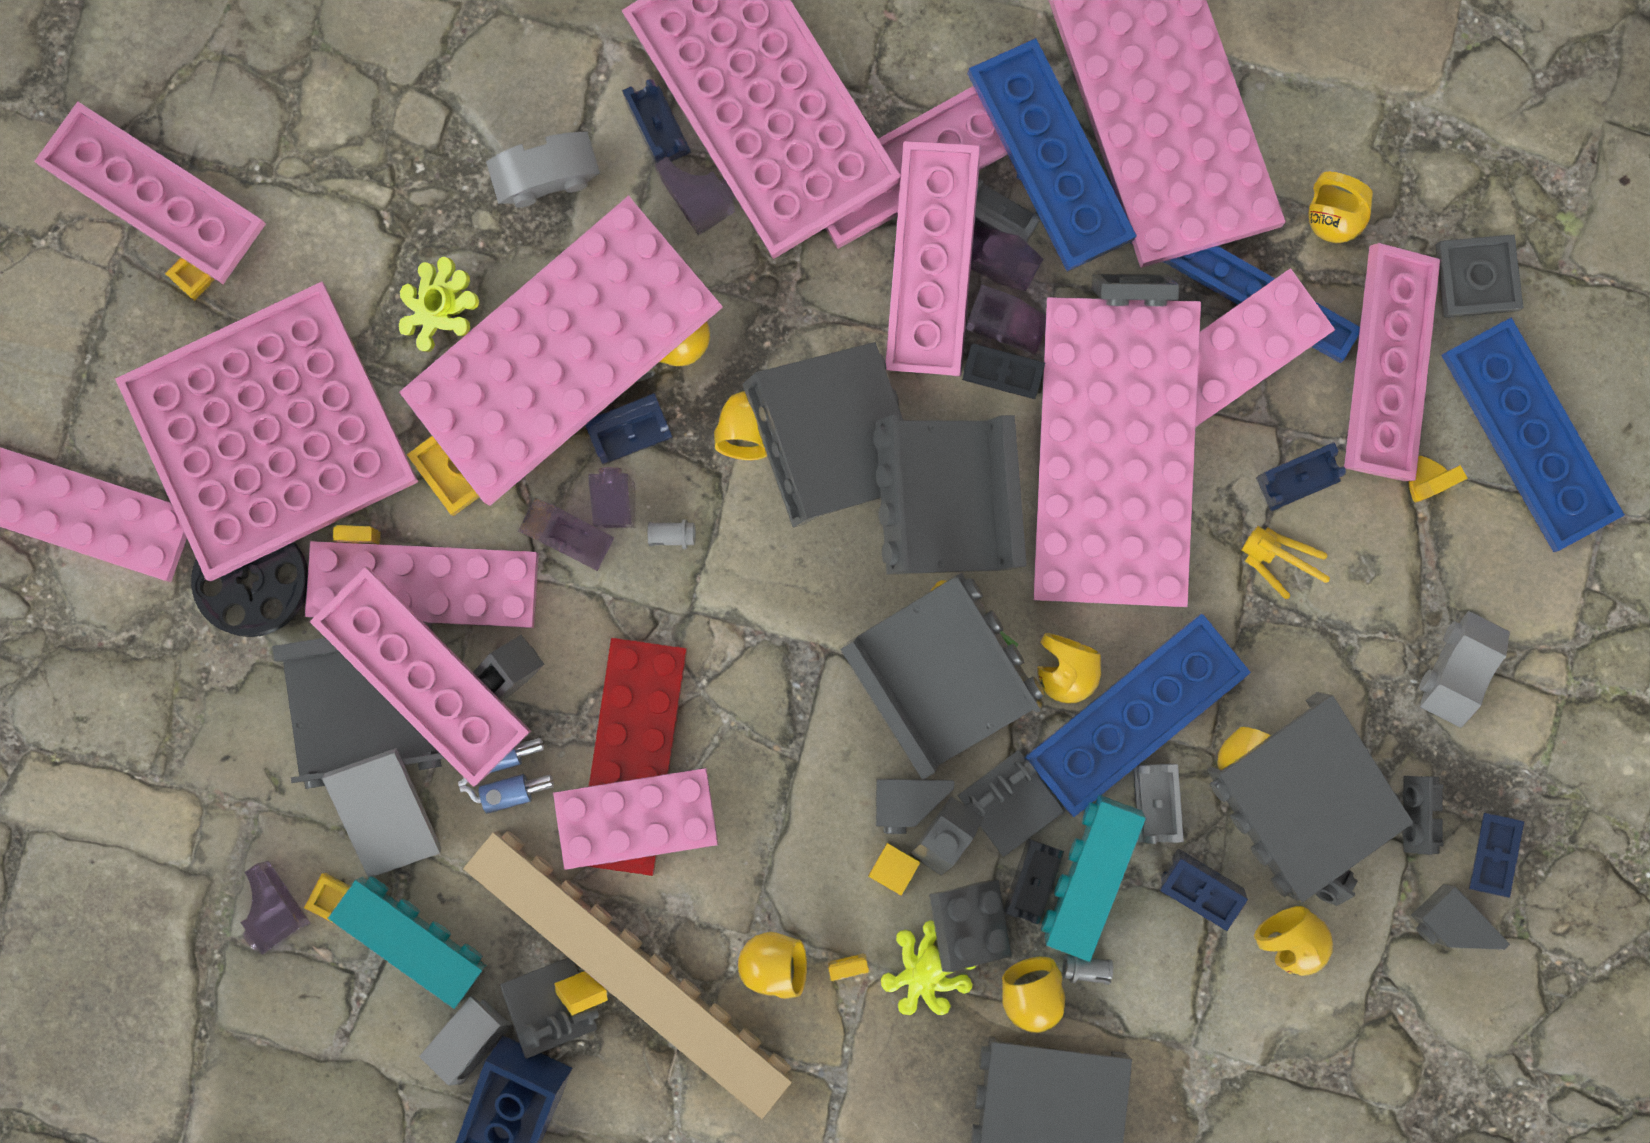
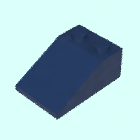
M503 1035L484 1062L456 1143H541L561 1100L573 1068L542 1053L525 1059L521 1044Z

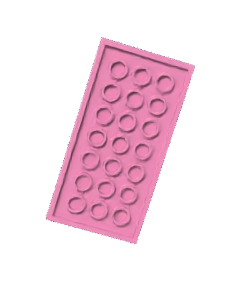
M637 0L622 10L624 17L773 259L900 183V173L791 0Z
M1049 0L1114 192L1137 235L1132 244L1141 268L1281 228L1285 224L1282 210L1207 0Z
M628 195L399 393L482 501L491 506L722 309L723 306Z
M1047 297L1034 600L1171 607L1188 606L1201 301H1167V306L1144 305V300H1129L1128 306L1106 305V299Z

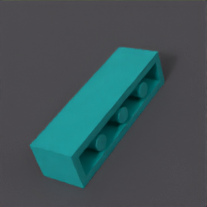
M1098 795L1095 804L1089 802L1082 819V824L1086 825L1082 839L1075 838L1069 852L1068 860L1073 861L1068 875L1061 874L1056 885L1054 895L1059 897L1054 911L1047 910L1041 925V931L1045 932L1046 946L1083 960L1091 961L1146 820L1142 810L1102 795Z
M363 876L356 879L327 919L455 1009L487 966L480 961L483 957L482 954L468 944L464 943L461 947L449 939L452 935L451 932L435 921L428 924L418 916L420 910L407 900L401 899L398 902L386 894L389 888L372 876L368 880Z

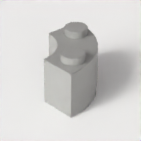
M570 132L545 137L547 142L545 145L524 150L523 144H520L486 161L498 204H514L515 207L522 208L536 203L537 198L562 190L572 193L585 189L588 186L587 182L600 174L588 132Z
M1470 611L1466 613L1460 623L1452 622L1444 635L1443 641L1446 644L1433 670H1428L1420 682L1419 690L1424 692L1420 708L1462 728L1481 707L1490 680L1507 656L1510 631Z

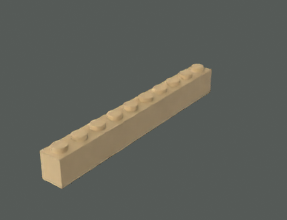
M501 831L493 832L463 869L747 1108L763 1119L792 1083L793 1076L788 1072L791 1069L790 1065L776 1053L769 1056L759 1048L761 1041L749 1030L743 1028L740 1032L729 1023L731 1016L719 1005L713 1003L710 1007L700 999L699 996L702 992L693 983L685 978L680 982L669 972L672 967L663 958L655 953L650 957L639 948L642 942L627 929H624L621 933L610 923L613 918L607 911L597 904L591 908L581 899L583 892L568 880L562 883L551 874L554 868L538 855L532 858L524 852L522 848L525 844L510 831H506L504 834Z

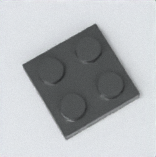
M1515 234L1439 241L1435 245L1437 258L1440 259L1439 280L1444 318L1516 312L1523 309Z
M1092 274L1091 289L1100 299H1106V305L1128 306L1129 300H1144V305L1167 306V300H1178L1179 284L1167 274Z
M988 880L929 894L942 972H954L1011 957L999 880Z

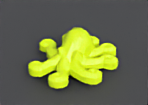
M447 257L439 258L437 262L438 274L433 264L423 262L419 265L418 273L421 281L418 292L417 288L411 284L402 286L400 290V298L415 314L401 318L399 331L403 335L411 336L414 334L416 326L423 325L416 339L417 348L423 352H431L434 349L435 342L432 337L438 328L454 331L457 336H465L469 333L470 323L466 318L450 317L460 314L465 309L474 310L479 305V298L474 292H462V290L469 286L470 276L466 271H455V263Z
M929 920L923 925L925 936L919 944L918 955L914 953L916 940L911 931L905 929L896 934V941L903 947L902 958L906 969L897 976L888 972L881 977V986L887 992H894L901 986L909 984L908 996L900 999L897 1004L899 1011L903 1015H911L916 1012L920 995L934 1013L945 1015L949 1012L951 1004L947 998H936L935 991L946 992L957 989L965 994L969 993L972 989V981L966 974L947 978L945 975L953 972H942L939 950L937 946L933 945L937 940L934 921ZM976 966L969 967V968H965V969L972 970V969L975 968Z

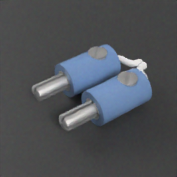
M537 738L519 743L490 773L521 765V756L543 751L544 744L522 751L519 750L543 743L542 739ZM521 774L479 786L480 798L475 795L473 789L464 786L468 782L465 778L458 781L461 792L469 793L470 798L474 802L481 803L485 813L488 814L531 802V793L552 788L554 781L529 788V786L550 781L553 778L551 775L527 781L526 776Z

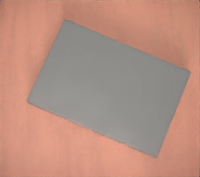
M397 748L324 773L322 780L368 878L440 853L442 847Z

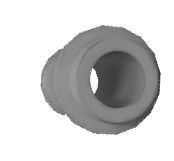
M682 519V523L649 522L647 532L649 546L682 545L683 549H687L688 545H695V523H688L687 519Z
M1065 955L1062 976L1074 984L1077 980L1110 985L1113 977V961L1110 959L1092 958L1089 962L1073 955Z

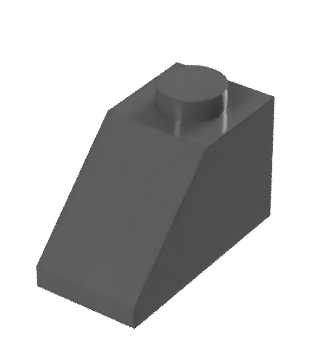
M520 635L491 652L473 673L503 702L526 684L545 664L539 658L534 648Z
M876 779V826H884L883 833L907 834V827L917 826L954 789V780Z
M951 796L913 847L910 855L940 876L954 866L972 842L983 818Z
M1443 884L1411 914L1419 923L1416 930L1431 945L1437 942L1449 948L1505 950L1510 945L1455 886Z

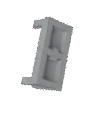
M1178 764L1136 766L1133 769L1136 808L1142 810L1146 817L1138 842L1155 844L1156 842H1184Z
M470 997L419 1057L448 1086L463 1084L502 1036L510 1029L512 1024L485 1000L482 999L480 1002L475 997Z

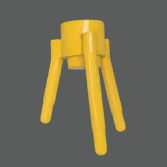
M1257 525L1241 551L1248 554L1244 562L1254 567L1284 599H1289L1290 593L1261 563L1263 560L1269 564L1277 555L1325 583L1330 581L1328 575L1283 550L1281 544L1323 560L1327 559V553L1280 535L1269 527L1264 530Z

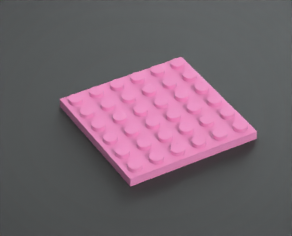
M323 282L315 284L115 378L204 577L210 582L418 483L408 458Z

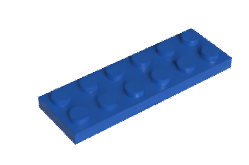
M1037 39L1030 40L970 67L967 74L1066 271L1068 272L1133 242L1137 235Z
M1512 317L1441 355L1553 552L1562 550L1625 515Z
M1203 613L1199 614L1024 758L1031 763L1036 773L1069 814L1075 817L1087 807L1089 802H1094L1098 795H1102L1251 672Z

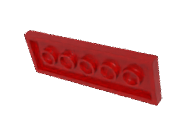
M611 638L589 787L669 774L687 648ZM657 855L587 867L653 876Z

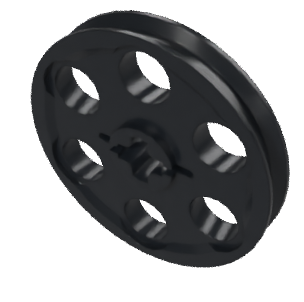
M292 542L219 577L222 581V589L217 595L211 597L207 596L204 592L206 579L196 559L191 575L193 598L201 614L220 630L242 637L268 635L287 625L301 609L307 595L308 566L302 551L295 542ZM286 564H294L297 569L296 579L292 583L282 584L278 578L280 568ZM249 571L259 576V580L253 582L251 591L249 586L242 584V579L248 578ZM271 599H279L283 607L282 613L275 619H268L264 614V606ZM233 605H241L245 611L244 620L240 624L232 626L226 619L227 611Z

